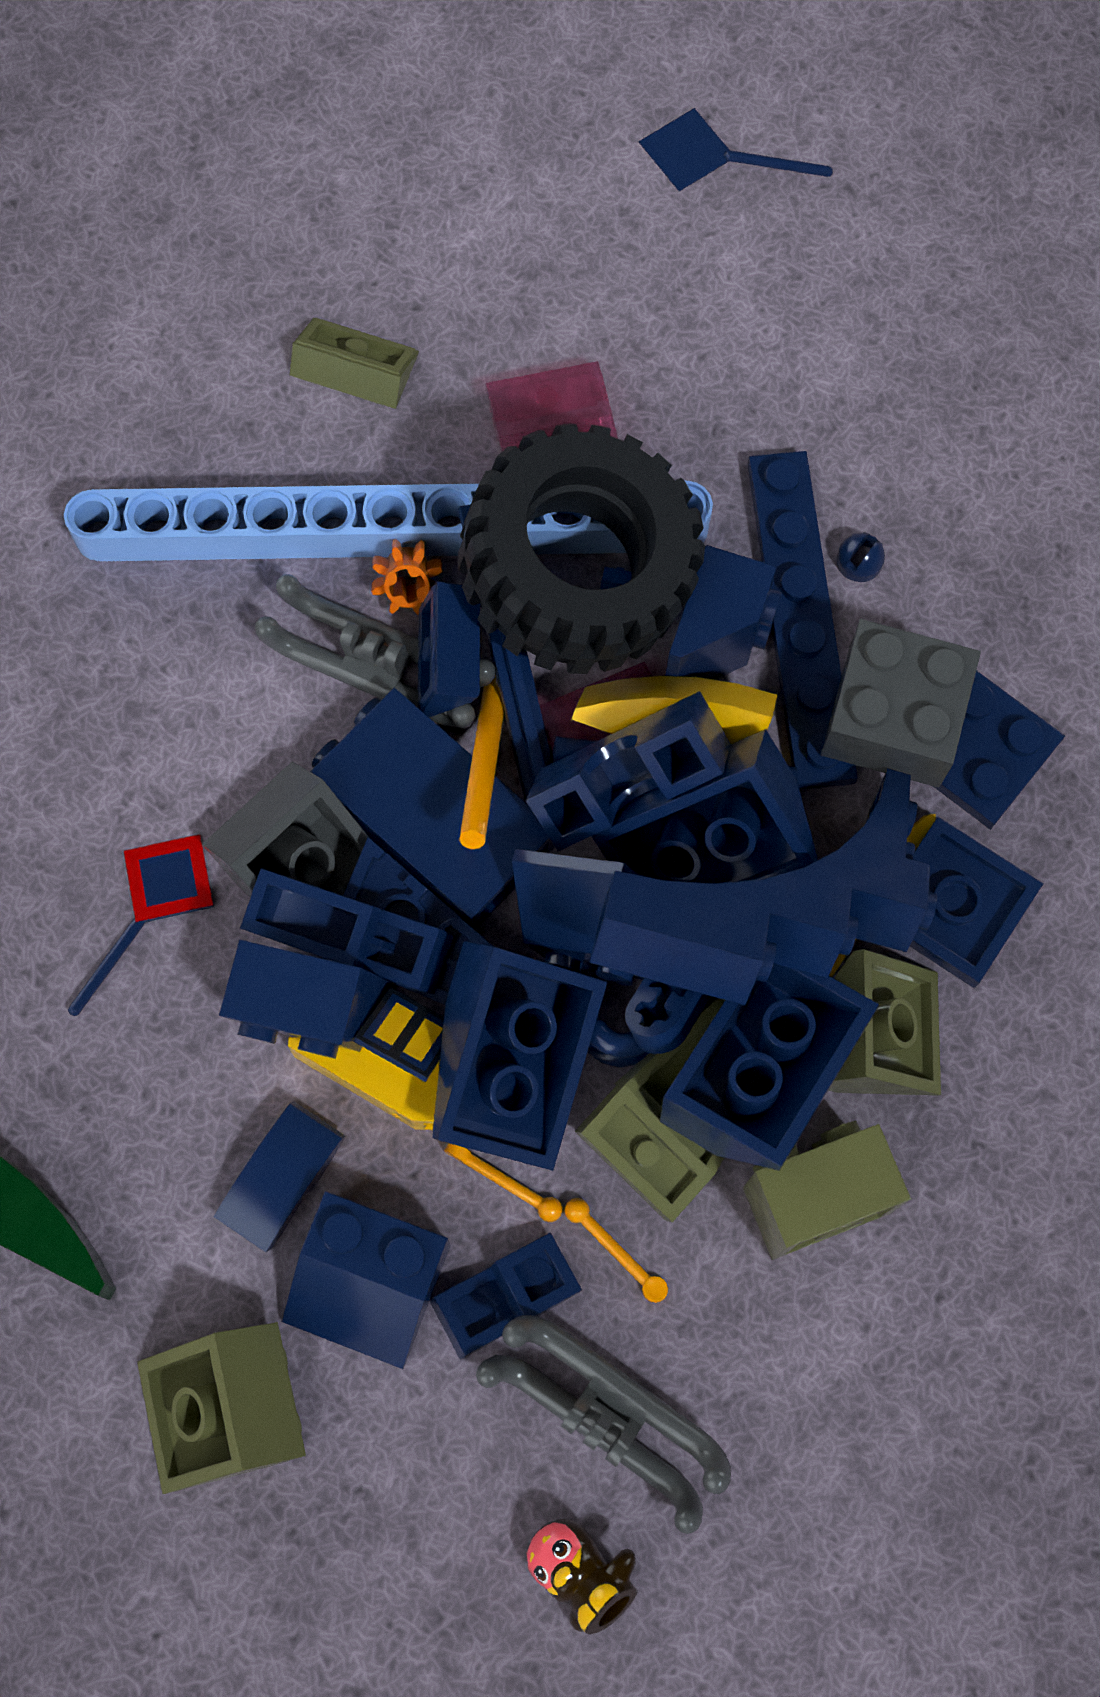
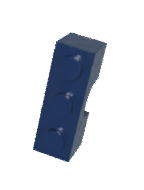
M699 691L539 769L526 802L557 851H561L611 827L615 816L626 804L650 790L659 788L665 799L669 800L722 775L731 743Z

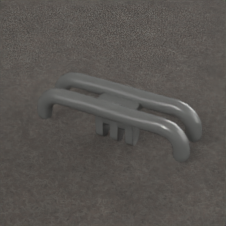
M285 574L279 577L276 582V590L286 603L301 613L342 631L340 644L345 657L293 635L282 628L275 619L268 616L259 618L255 624V633L264 644L293 661L380 699H383L395 687L418 708V689L401 682L410 661L418 664V638L313 593L300 584L293 575ZM480 659V687H484L493 681L496 673L492 662L487 659ZM468 703L432 716L430 719L445 727L466 729L473 723L475 711L472 705Z
M521 1315L510 1320L505 1325L502 1333L503 1340L508 1346L518 1348L526 1342L537 1344L586 1378L590 1383L578 1399L537 1368L521 1359L508 1355H494L484 1360L476 1371L478 1383L485 1388H492L500 1382H506L526 1393L563 1421L561 1427L572 1434L575 1430L586 1437L582 1443L593 1451L598 1446L607 1453L605 1459L615 1467L619 1463L623 1464L666 1496L676 1509L674 1521L676 1528L680 1532L685 1534L695 1532L700 1527L703 1516V1505L698 1493L677 1470L634 1439L645 1422L699 1462L704 1470V1487L713 1494L724 1492L731 1481V1465L719 1444L704 1430L551 1321L532 1315Z

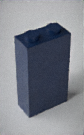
M394 687L382 700L375 697L359 711L354 720L355 727L340 742L333 739L320 749L312 761L313 769L310 772L324 780L370 839L476 930L516 888L512 866L515 849L550 853L555 846L529 805L495 776L485 844L479 849L464 847L460 843L459 838L472 755Z

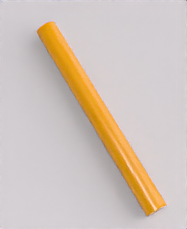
M496 674L493 681L483 687L459 838L460 843L468 849H479L485 844L504 715Z

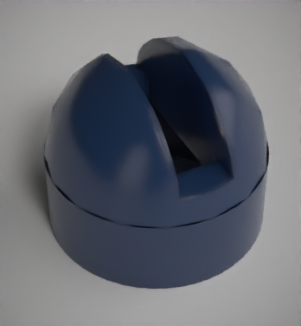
M854 533L842 542L839 548V558L838 554L836 558L837 566L842 575L851 581H870L880 573L881 567H883L882 565L885 561L883 545L876 537L869 533ZM862 545L869 547L870 550L866 553L859 566L850 561Z

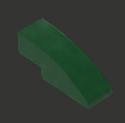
M0 1156V1246L97 1296L110 1300L116 1287L99 1254L75 1220L47 1190L16 1165Z

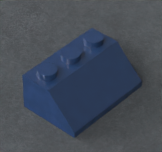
M766 729L730 744L722 775L669 800L665 799L659 788L650 790L626 804L615 816L611 827L591 836L607 861L625 863L639 876L663 881L720 884L760 880L804 868L818 860L797 780Z
M773 963L767 982L755 981L745 1005L725 1000L664 1095L660 1122L716 1156L780 1171L877 1011L879 1004L830 976L825 978Z

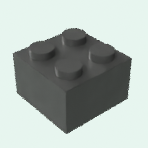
M860 619L849 646L821 756L886 773L887 768L910 774L912 781L939 788L954 763L981 651Z

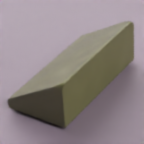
M315 317L293 342L290 376L396 409L419 351L409 346Z

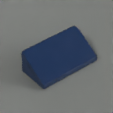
M438 581L432 586L419 607L418 708L429 718L471 703L477 699L480 693V622L477 619L480 614V603L476 605L468 604L462 588L463 585Z

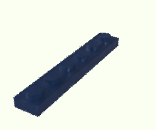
M807 451L749 456L747 465L761 560L764 563L777 566L771 588L782 592L772 625V635L791 764L797 768L798 787L801 790L852 785L858 779L856 765L821 756L842 674Z

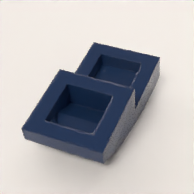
M296 1102L289 1103L253 1153L213 1217L264 1252H268L274 1247L305 1195L312 1191L346 1136Z
M550 1232L495 1261L491 1267L434 1296L430 1304L461 1360L501 1338L503 1329L510 1320L521 1315L538 1317L576 1295L582 1289Z

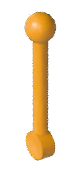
M448 1143L444 1149L446 1154L456 1158L462 1164L469 1166L535 1207L542 1220L554 1222L561 1217L563 1207L557 1198L541 1197L478 1158L465 1147Z
M572 1198L569 1200L564 1209L567 1219L572 1223H581L642 1285V1294L646 1300L657 1303L665 1299L668 1293V1286L665 1280L657 1276L651 1277L589 1214V1205L582 1198Z

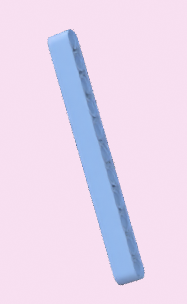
M684 480L693 494L687 504L688 509L697 508L700 511L704 527L697 539L704 542L708 535L712 514V498L705 487L696 482ZM479 484L95 489L82 491L73 496L65 507L64 519L81 554L95 561L388 557L392 553L393 539H397L402 547L413 548L420 540L424 541L425 556H458V551L463 541L460 537L462 531L461 523L453 527H444L439 525L437 521L446 516L460 518L458 508L472 503ZM566 511L548 513L533 519L527 524L529 541L535 554L626 553L620 540L609 528L596 519L580 513ZM563 514H571L579 518L580 521L573 525H562L556 522L554 518ZM392 516L404 520L402 524L393 528H385L378 525L383 519ZM335 517L345 520L342 525L333 529H326L320 526L323 521ZM278 518L286 521L278 529L267 530L261 528L270 519ZM220 519L227 521L218 530H203V527L212 520ZM153 521H167L166 525L158 531H144L146 526ZM95 522H108L98 532H85Z

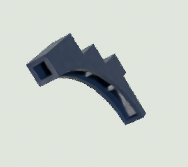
M887 768L869 809L865 825L838 850L801 869L760 880L720 884L663 881L614 871L599 916L589 963L745 1005L755 981L767 982L773 963L828 978L838 955L848 956L853 948L855 939L907 952L917 930L926 931L929 928L937 905V894L929 892L930 865L914 861L915 844L907 842V837L912 831L918 808L917 802L909 800L911 775Z

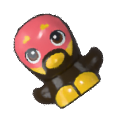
M568 1519L549 1522L541 1527L533 1536L527 1551L528 1570L535 1581L548 1590L559 1602L571 1604L572 1611L570 1612L569 1619L571 1626L579 1632L584 1631L586 1634L601 1632L613 1624L635 1599L637 1589L631 1583L630 1576L635 1567L636 1558L631 1549L622 1550L610 1563H607L586 1529L576 1521Z

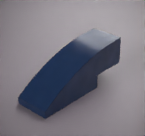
M260 869L240 926L242 930L334 962L363 968L379 977L430 994H435L455 936L441 929L264 869Z

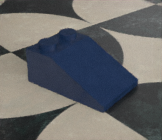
M464 941L445 1003L432 1138L554 1171L607 982L497 947Z

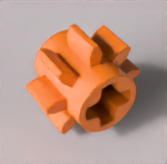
M393 539L392 553L387 559L382 556L373 557L372 568L377 573L385 576L376 578L372 582L371 592L372 595L386 593L390 600L389 612L392 614L399 607H412L413 611L419 615V607L432 586L437 582L429 578L438 576L443 572L441 559L427 561L424 555L425 543L422 540L413 548L402 547L397 539ZM407 569L411 577H416V583L407 586L403 577H397V572Z

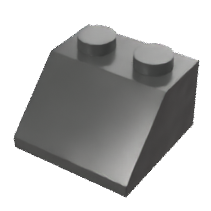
M292 761L202 845L249 897L252 895L260 869L343 896L368 836L323 779Z

